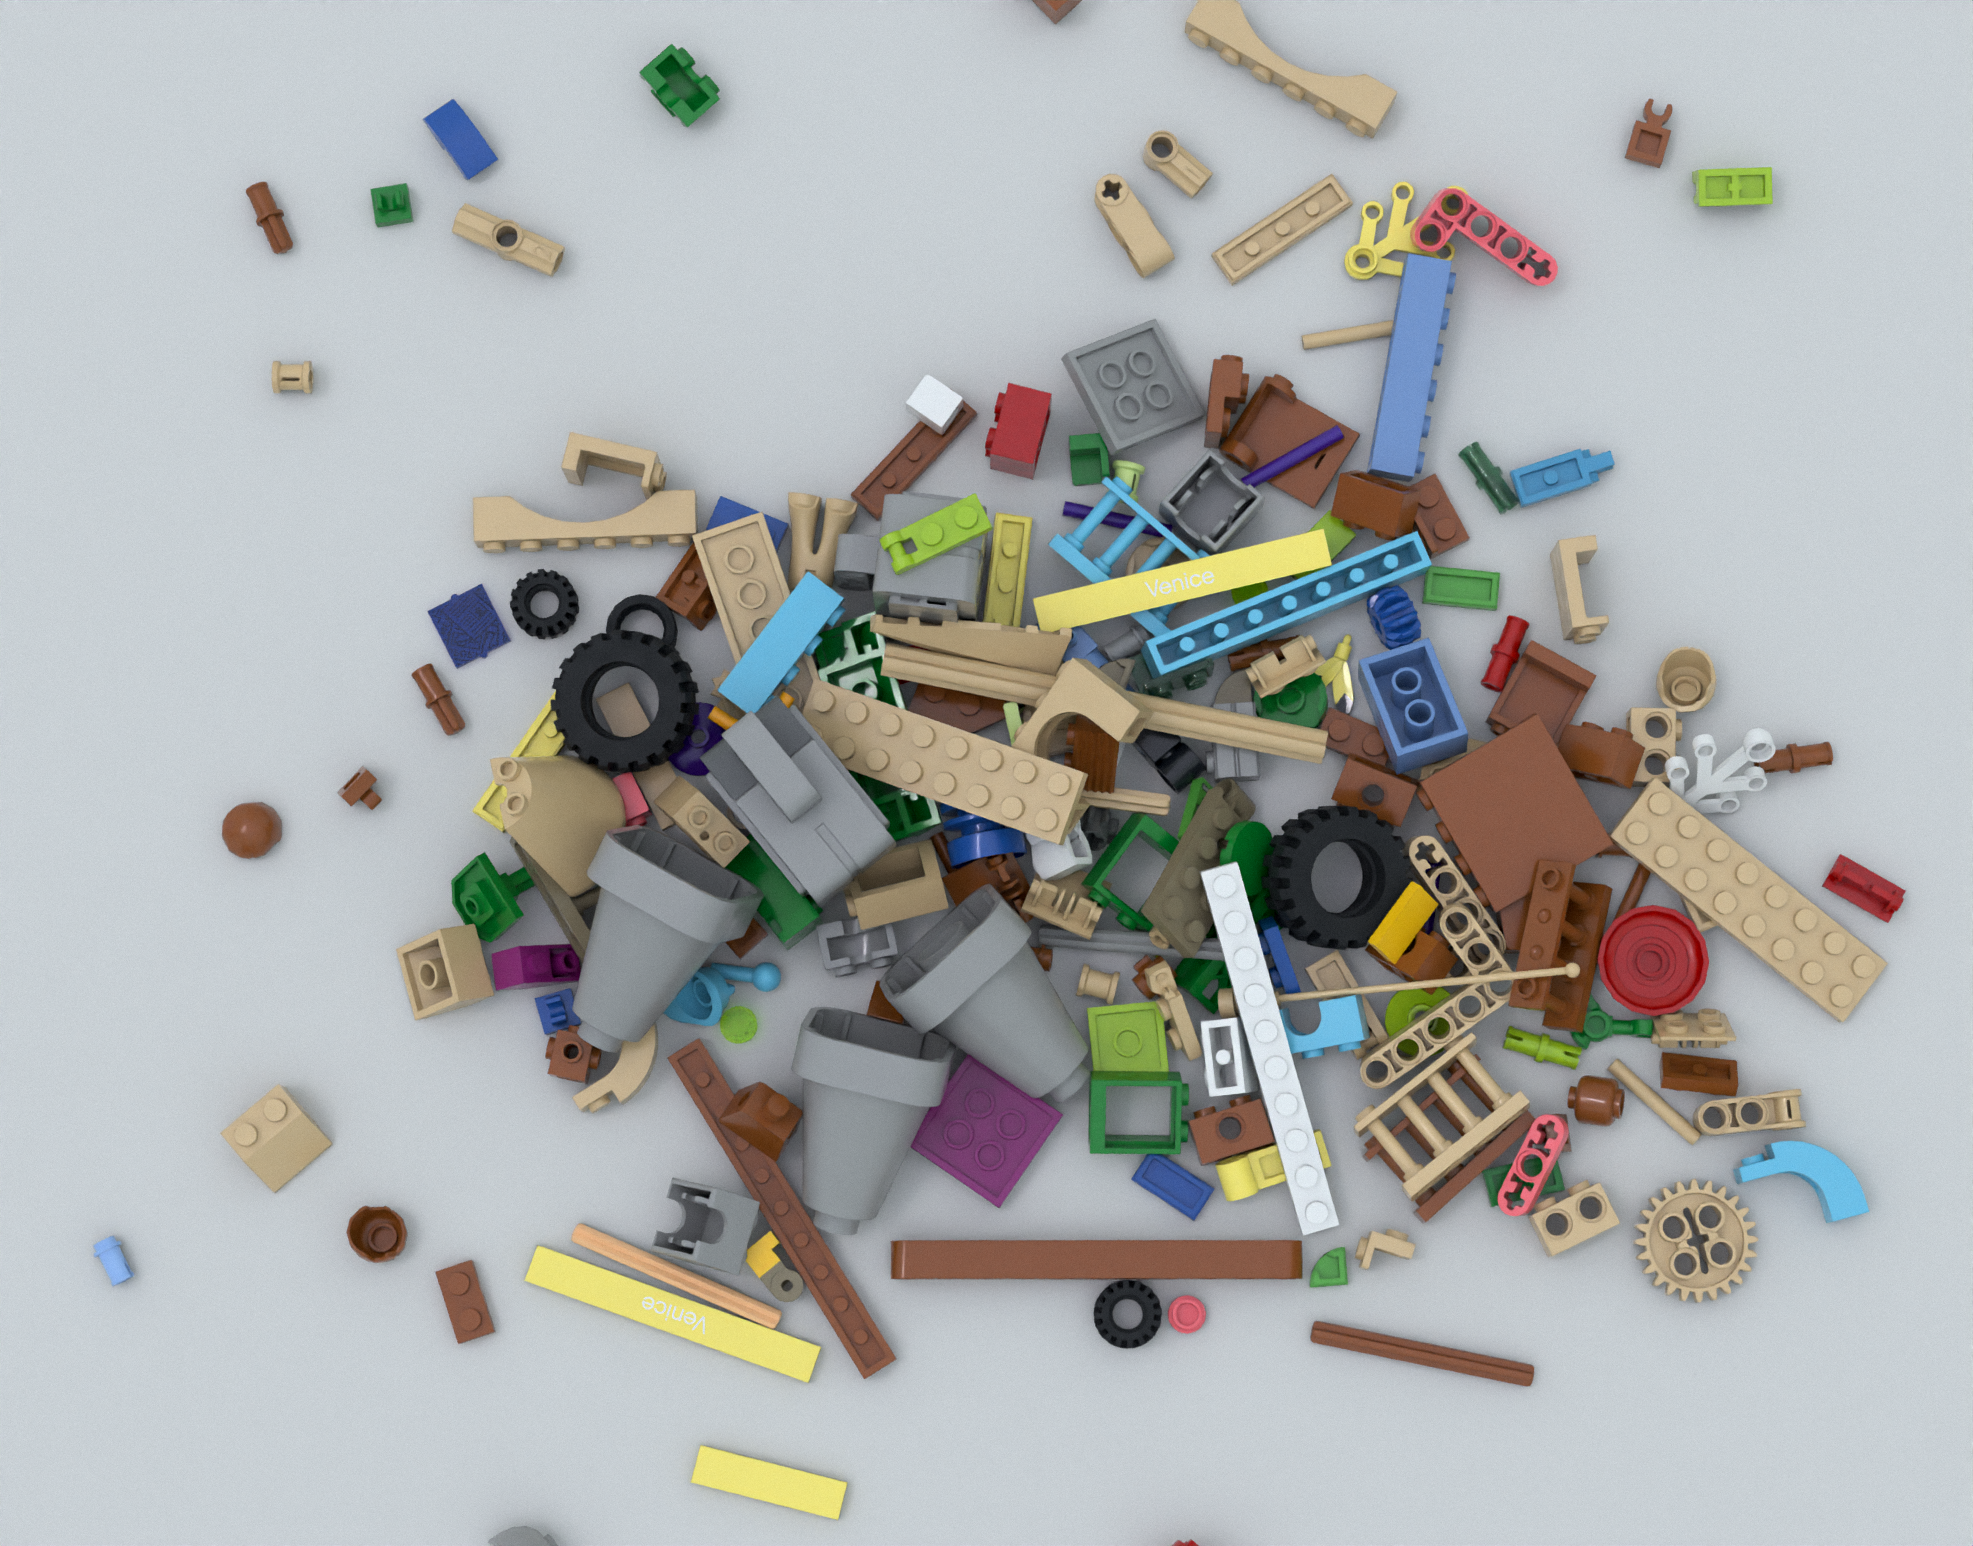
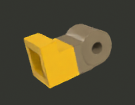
M769 1231L747 1249L746 1262L775 1298L782 1302H793L802 1295L804 1281L799 1273L788 1269L773 1249L780 1244V1241L772 1231Z

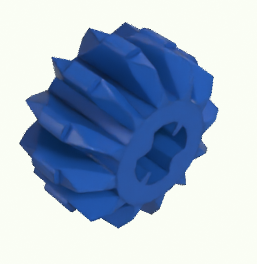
M1400 586L1385 587L1367 598V613L1370 616V623L1373 625L1375 634L1378 635L1380 642L1386 648L1392 650L1413 643V641L1421 637V623L1417 616L1418 612L1415 610L1413 601L1409 599L1407 592Z

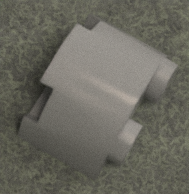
M855 918L816 926L825 970H834L835 977L857 973V966L871 964L872 969H879L894 965L893 957L899 954L892 923L861 930L859 920Z

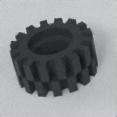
M538 569V573H527V577L524 580L520 578L516 582L517 588L512 589L511 592L512 601H510V608L515 621L528 635L532 637L533 635L537 636L538 639L545 640V637L554 639L561 632L565 634L569 631V625H574L576 613H579V600L572 584H570L565 576H560L557 571L553 570L546 572L544 569ZM541 591H550L559 600L557 611L547 618H540L531 611V600L534 595Z
M1122 1280L1110 1284L1097 1298L1093 1312L1094 1323L1102 1338L1111 1345L1125 1349L1136 1348L1144 1345L1155 1336L1161 1324L1162 1308L1158 1297L1150 1287L1136 1280ZM1131 1299L1140 1305L1143 1316L1137 1327L1123 1329L1115 1323L1113 1309L1121 1300Z

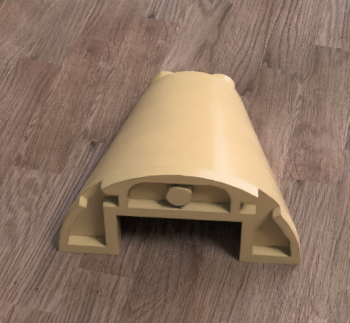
M575 756L499 757L490 759L495 784L498 786L503 785L507 789V797L500 804L504 829L569 896H578L593 887L596 883L588 877L587 870L606 832L625 827L626 825L623 799L612 778L604 770L597 769V765L593 763L586 764Z

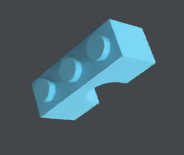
M1361 994L1319 1002L1321 1022L1317 1030L1312 1034L1302 1033L1294 1027L1291 1022L1289 1008L1279 1009L1291 1054L1301 1052L1302 1059L1325 1055L1324 1047L1338 1045L1339 1052L1361 1048L1360 1041L1370 1038Z

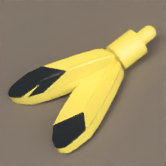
M1349 634L1344 636L1342 643L1338 642L1333 657L1328 659L1325 664L1319 666L1314 672L1321 678L1326 687L1332 682L1335 705L1340 712L1347 715L1351 712L1354 703L1351 675L1346 662L1352 649L1349 646L1351 641Z

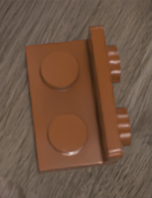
M1436 474L1409 486L1421 490L1413 531L1418 532L1430 560L1469 540L1470 537Z
M693 542L655 598L664 602L670 611L685 618L695 628L702 631L715 616L717 608Z

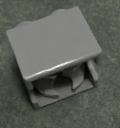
M1209 449L1161 501L1158 514L1199 550L1202 549L1211 556L1222 553L1263 508L1265 497L1251 484L1247 486L1234 477L1226 468L1225 462Z
M672 1178L666 1198L679 1203L682 1209V1220L679 1227L671 1233L656 1230L651 1251L694 1265L739 1275L741 1266L747 1259V1245L751 1232L758 1221L757 1212L760 1202L717 1187Z

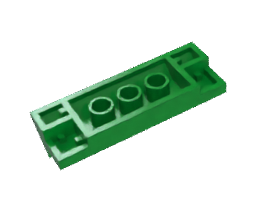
M876 611L842 622V626L827 630L818 635L823 639L815 650L820 666L818 674L821 681L908 711L899 680L880 675L887 642L885 636L870 632L871 616L876 615ZM848 770L890 822V827L886 830L895 842L913 836L918 837L943 823L935 800Z

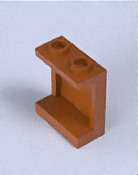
M1531 640L1485 723L1491 725L1490 731L1499 736L1521 723L1520 721L1528 716L1538 714L1554 743L1558 746L1566 723L1570 724L1597 675Z

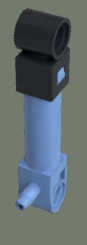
M1081 626L1071 628L1072 637L1062 658L1063 663L1072 658L1087 659L1097 668H1100L1109 662L1098 650V644ZM1128 683L1126 690L1136 692ZM1143 728L1136 740L1131 744L1151 767L1155 768L1160 777L1174 792L1179 794L1192 783V780L1198 778L1206 771L1202 761L1184 742H1181L1182 739L1179 735Z

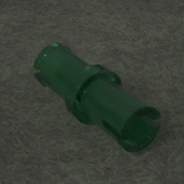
M1476 441L1471 444L1472 447L1468 445L1458 456L1476 478L1475 485L1479 490L1484 489L1500 515L1507 512L1506 509L1511 510L1520 500L1502 478L1503 471L1499 466L1495 467L1480 447L1479 442Z

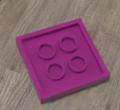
M968 1054L948 1082L940 1105L931 1107L926 1114L911 1144V1148L997 1208H1000L1063 1114L1040 1098L1034 1099Z

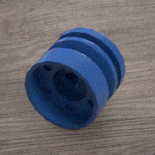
M944 803L939 805L941 816H958L943 823L944 831H961L962 834L961 837L947 843L951 869H959L976 859L993 855L1013 853L1015 858H1019L1027 854L1024 833L1011 827L1005 828L1003 824Z

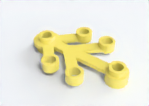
M1398 182L1394 185L1391 192L1393 207L1387 237L1375 245L1376 225L1381 222L1384 210L1382 205L1375 201L1367 202L1363 206L1361 211L1363 225L1359 244L1352 246L1347 251L1344 259L1345 269L1351 277L1358 280H1368L1377 273L1401 277L1403 263L1383 258L1394 250L1443 260H1453L1455 249L1448 241L1442 247L1449 250L1450 256L1448 258H1440L1437 255V251H1422L1412 244L1410 231L1418 217L1404 226L1407 207L1414 195V189L1409 183ZM1449 186V187H1447V188H1456V189H1459V190L1463 191L1464 193H1466V194L1468 195V193L1466 192V190L1463 189V188L1460 187V186ZM1398 189H1405L1408 191L1409 197L1400 199L1397 197L1396 191ZM1449 194L1443 198L1441 207L1445 214L1453 215L1457 212L1458 208L1450 209L1446 202L1449 199H1456L1458 201V198L1453 194ZM1374 208L1378 211L1379 216L1371 219L1367 217L1366 210ZM1425 225L1421 229L1420 233L1424 232L1433 225ZM1421 240V242L1427 246L1434 243L1430 241ZM1360 257L1366 258L1369 261V266L1366 268L1358 267L1356 259Z

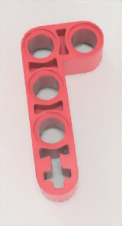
M1456 188L1439 190L1413 224L1410 231L1412 244L1417 249L1427 252H1434L1442 248L1452 233L1457 231L1521 279L1532 285L1545 286L1550 284L1558 273L1556 260L1550 254L1466 193ZM1449 194L1455 195L1459 201V208L1453 215L1445 214L1441 207L1443 198ZM1481 215L1487 219L1489 226L1487 232L1483 236L1478 237L1472 232L1471 223L1474 218ZM1431 224L1436 228L1438 235L1436 241L1427 246L1421 242L1420 231L1425 225ZM1508 237L1514 238L1518 244V250L1511 258H1506L1501 252V244ZM1525 257L1533 262L1541 263L1544 261L1545 263L1542 268L1546 271L1545 275L1533 277L1534 268L1521 261Z

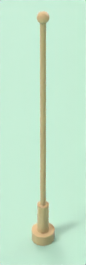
M1569 963L1566 967L1291 994H1281L1280 991H1274L1277 1005L1281 1006L1282 1002L1525 978L1567 975L1570 978H1575L1580 973V967L1576 963ZM1232 988L1219 989L1218 1007L1222 1019L1239 1016Z

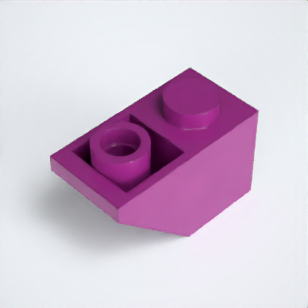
M571 944L517 946L491 954L496 991L531 989L579 981L581 973L580 961Z

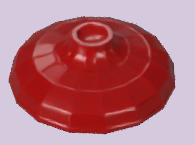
M1657 905L1632 908L1615 919L1601 939L1597 958L1601 981L1613 999L1632 1012L1650 1016L1674 1013L1692 1002L1705 984L1709 966L1705 939L1693 921L1675 909Z

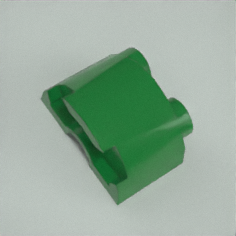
M670 44L646 65L639 74L651 86V93L672 117L677 116L684 127H689L720 100L717 95L720 90L709 76L705 74L700 78L691 67L696 63L683 47L677 50L673 44Z

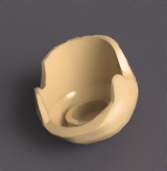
M1680 647L1679 649L1672 650L1662 662L1656 680V688L1661 700L1668 707L1676 709L1677 712H1695L1702 709L1714 696L1717 685L1712 660L1707 653L1693 647Z

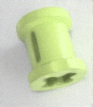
M1113 461L1112 468L1115 469L1113 479L1117 476L1133 489L1129 496L1138 503L1136 493L1140 475L1145 473V467L1130 461Z

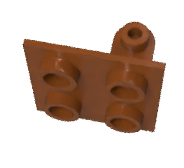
M1013 853L976 859L942 877L956 907L978 888L991 884L1025 923L1034 917L1021 911L1030 886Z

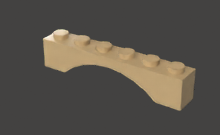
M1198 0L1186 20L1185 33L1188 34L1189 40L1202 48L1210 46L1220 52V57L1226 62L1238 66L1240 63L1252 70L1251 74L1261 82L1268 84L1271 81L1282 87L1284 94L1296 101L1303 99L1314 105V110L1321 116L1328 119L1335 117L1346 123V128L1357 136L1364 137L1367 135L1373 139L1395 103L1397 91L1367 74L1326 76L1306 71L1286 62L1272 52L1257 37L1246 20L1240 3L1236 0Z
M695 490L657 491L644 503L624 514L606 520L585 523L566 522L542 516L522 506L510 496L473 497L474 542L478 548H483L485 553H503L506 551V547H520V551L538 552L543 550L542 546L557 545L558 550L573 551L578 550L579 545L594 544L595 549L616 548V543H631L633 548H649L653 546V542L668 541V546L672 547L689 546L690 541H693L692 535L698 534L697 495Z

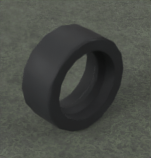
M638 594L627 597L615 605L608 616L606 633H610L612 630H621V624L625 617L634 611H651L663 623V642L673 647L676 646L678 629L675 617L667 605L654 596Z

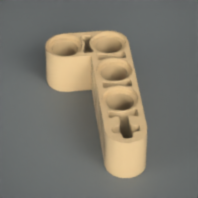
M1429 835L1409 838L1405 842L1406 846L1402 849L1403 856H1410L1412 864L1410 870L1424 890L1439 904L1437 906L1439 912L1441 913V910L1451 903L1468 904L1473 911L1474 917L1485 932L1492 937L1495 946L1503 955L1506 949V940L1441 844ZM1417 845H1428L1429 850L1425 853L1430 863L1440 862L1441 865L1432 868L1427 860L1416 859L1415 855L1419 852ZM1443 872L1447 873L1451 878V887L1446 893H1440L1435 886L1437 876ZM1457 912L1450 914L1446 919V922L1453 931L1462 930L1466 926V924H1462L1458 920ZM1478 943L1473 944L1468 950V957L1476 962L1485 960L1488 954L1484 955L1479 951ZM1452 945L1447 948L1454 956H1459ZM1463 962L1464 968L1459 975L1452 976L1448 973L1444 979L1473 975Z

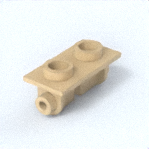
M1311 634L1306 637L1300 635L1279 647L1285 657L1281 661H1278L1272 651L1250 663L1251 667L1245 671L1260 698L1280 692L1288 683L1299 677L1313 674L1319 666L1326 663Z

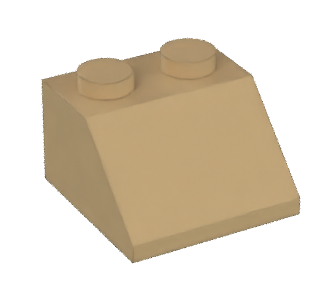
M475 924L439 929L396 949L415 1021L467 1007L494 996L491 978L488 974L481 941Z
M280 1084L275 1086L220 1133L243 1162L274 1193L333 1145L289 1090Z

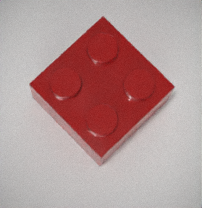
M1008 383L1006 393L999 392L994 410V422H998L997 428H989L985 443V457L990 458V469L1033 480L1051 413L1052 393Z

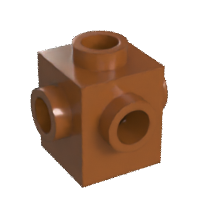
M569 1025L568 1031L558 1030L556 1038L550 1037L548 1041L545 1059L551 1061L547 1074L552 1077L588 1084L591 1069L597 1070L599 1067L602 1050L579 1037L577 1034L579 1027ZM578 1048L579 1053L577 1057L570 1059V1051Z

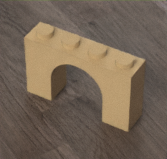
M1072 658L1059 668L1056 674L1057 681L1050 691L1043 693L1035 704V709L1037 710L1030 720L1024 722L1017 729L1014 735L1015 742L1011 747L1050 760L1049 745L1056 728L1067 718L1078 714L1091 719L1118 742L1133 743L1154 712L1087 659ZM1081 796L1067 834L1071 833L1090 806V803Z

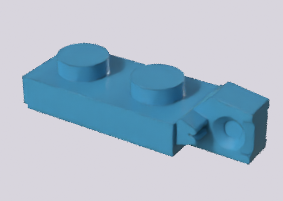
M1577 449L1512 470L1509 475L1520 508L1589 487L1599 481V473L1613 469L1615 463L1611 451L1591 456L1589 449L1583 451Z

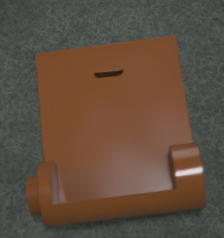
M1275 374L1273 378L1265 376L1222 444L1219 452L1233 464L1252 473L1338 425L1344 436L1343 439L1266 481L1268 484L1315 509L1360 437V434L1297 399L1295 392L1292 390L1294 385L1285 377Z

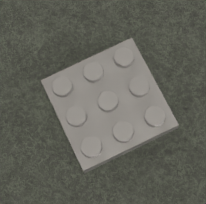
M1156 319L1070 351L1061 358L1111 456L1199 421L1206 415Z

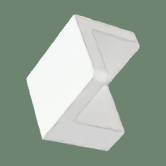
M928 374L924 376L906 401V410L942 436L964 406L963 397Z

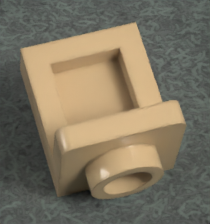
M1387 1229L1385 1235L1370 1231L1367 1238L1360 1237L1354 1258L1360 1260L1358 1268L1368 1270L1374 1250L1410 1260L1416 1244L1407 1242L1409 1235L1392 1229Z

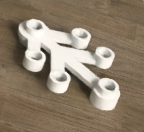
M1762 728L1751 729L1745 735L1743 746L1712 770L1713 756L1717 752L1714 738L1709 734L1698 735L1692 741L1694 754L1697 757L1695 785L1685 793L1684 779L1688 777L1690 772L1686 759L1681 756H1675L1668 759L1665 763L1670 790L1700 814L1713 812L1728 814L1736 811L1740 806L1736 791L1749 790L1756 792L1764 789L1767 785L1764 770L1757 766L1746 769L1742 776H1729L1749 760L1752 762L1769 760L1775 754L1776 748L1772 735ZM1717 793L1715 799L1700 800L1707 794Z

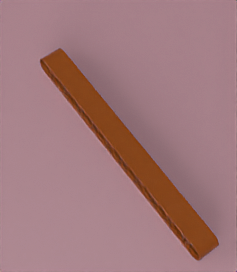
M898 1240L891 1241V1279H1303L1302 1241Z

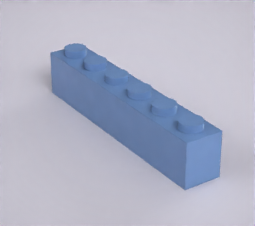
M1408 253L1404 259L1367 473L1406 482H1410L1414 478L1415 473L1421 474L1425 452L1419 451L1421 437L1427 438L1431 422V416L1425 415L1427 401H1434L1437 388V380L1431 379L1434 365L1440 366L1444 345L1438 344L1440 330H1446L1450 313L1449 308H1444L1446 294L1452 295L1456 280V273L1450 272L1452 261Z

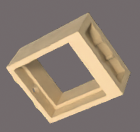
M680 775L653 801L706 855L722 868H725L750 842L697 788Z
M931 839L893 848L864 873H859L854 877V881L844 888L850 918L858 916L861 930L949 908Z

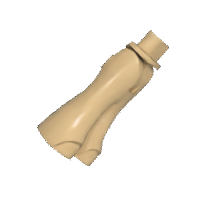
M788 492V509L792 532L788 573L790 593H792L808 571L832 588L835 577L834 566L838 535L847 534L857 513L858 503L836 498H826L820 545L817 553L813 554L822 498L805 493Z

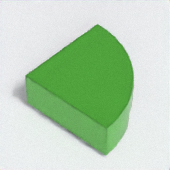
M1345 1247L1333 1249L1317 1261L1311 1272L1310 1288L1348 1285Z

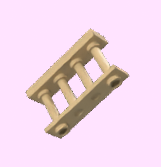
M1472 1032L1465 1038L1459 1035L1446 1044L1443 1048L1446 1051L1445 1054L1377 1108L1372 1104L1355 1118L1358 1122L1354 1125L1355 1134L1360 1138L1370 1130L1405 1173L1403 1178L1406 1182L1402 1184V1191L1411 1202L1416 1200L1530 1108V1101L1521 1090L1514 1096L1510 1092L1505 1094L1470 1052V1049L1476 1045L1477 1041ZM1457 1060L1494 1103L1492 1108L1495 1111L1484 1120L1480 1116L1476 1117L1440 1074ZM1428 1083L1464 1126L1462 1131L1465 1135L1455 1143L1450 1139L1446 1141L1411 1098ZM1398 1107L1435 1150L1433 1155L1436 1158L1425 1167L1421 1163H1415L1381 1121Z

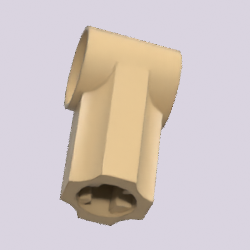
M1160 130L1149 136L1143 150L1144 163L1148 168L1162 173L1192 199L1205 186L1213 173L1178 144L1177 138L1169 131ZM1156 144H1162L1169 149L1170 155L1164 158L1158 157L1152 152L1151 147Z

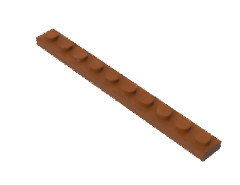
M700 1038L667 1057L753 1199L760 1202L759 1209L863 1378L870 1377L897 1360L777 1163L718 1121L734 1097V1093Z

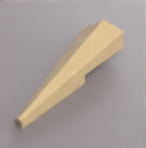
M877 614L871 616L870 632L934 652L1055 676L1072 637V629L1062 627L1060 630L1049 632L1038 630V626L1033 625L1020 628L1001 625V623L958 620V623L942 621V623L937 625L920 622L919 617H908V620L883 617Z

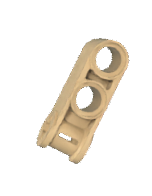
M1108 174L1098 180L1094 200L1096 207L1106 220L1117 242L1125 249L1137 273L1142 278H1145L1174 260L1175 256L1162 234L1158 232L1149 213L1137 200L1126 181L1116 174ZM1105 189H1109L1111 192L1118 191L1117 199L1114 200L1111 196L1105 198Z
M1801 1089L1776 1091L1765 1095L1712 1100L1696 1108L1692 1121L1694 1127L1704 1136H1719L1763 1130L1780 1131L1806 1127V1121L1801 1120L1798 1098L1802 1095ZM1745 1104H1750L1757 1109L1758 1119L1755 1124H1748L1742 1119L1741 1109ZM1708 1108H1713L1720 1114L1721 1123L1716 1129L1710 1128L1704 1123L1703 1114Z

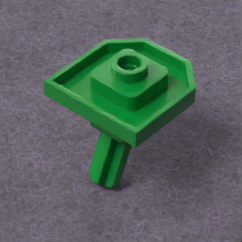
M484 852L476 856L451 880L452 904L465 925L475 924L478 937L491 943L498 940L524 916L516 901L521 893L534 887L535 884L525 867L510 875H507L506 872L499 875Z

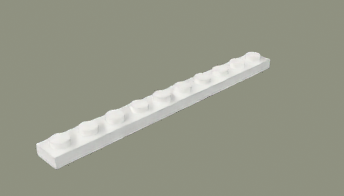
M1235 861L1200 871L1301 1233L1306 1235L1339 1225L1238 863Z

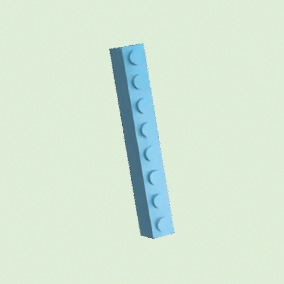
M1415 531L1147 640L1141 652L1153 680L1157 684L1368 598L1385 587L1400 585L1422 576L1431 567L1432 563L1418 532Z

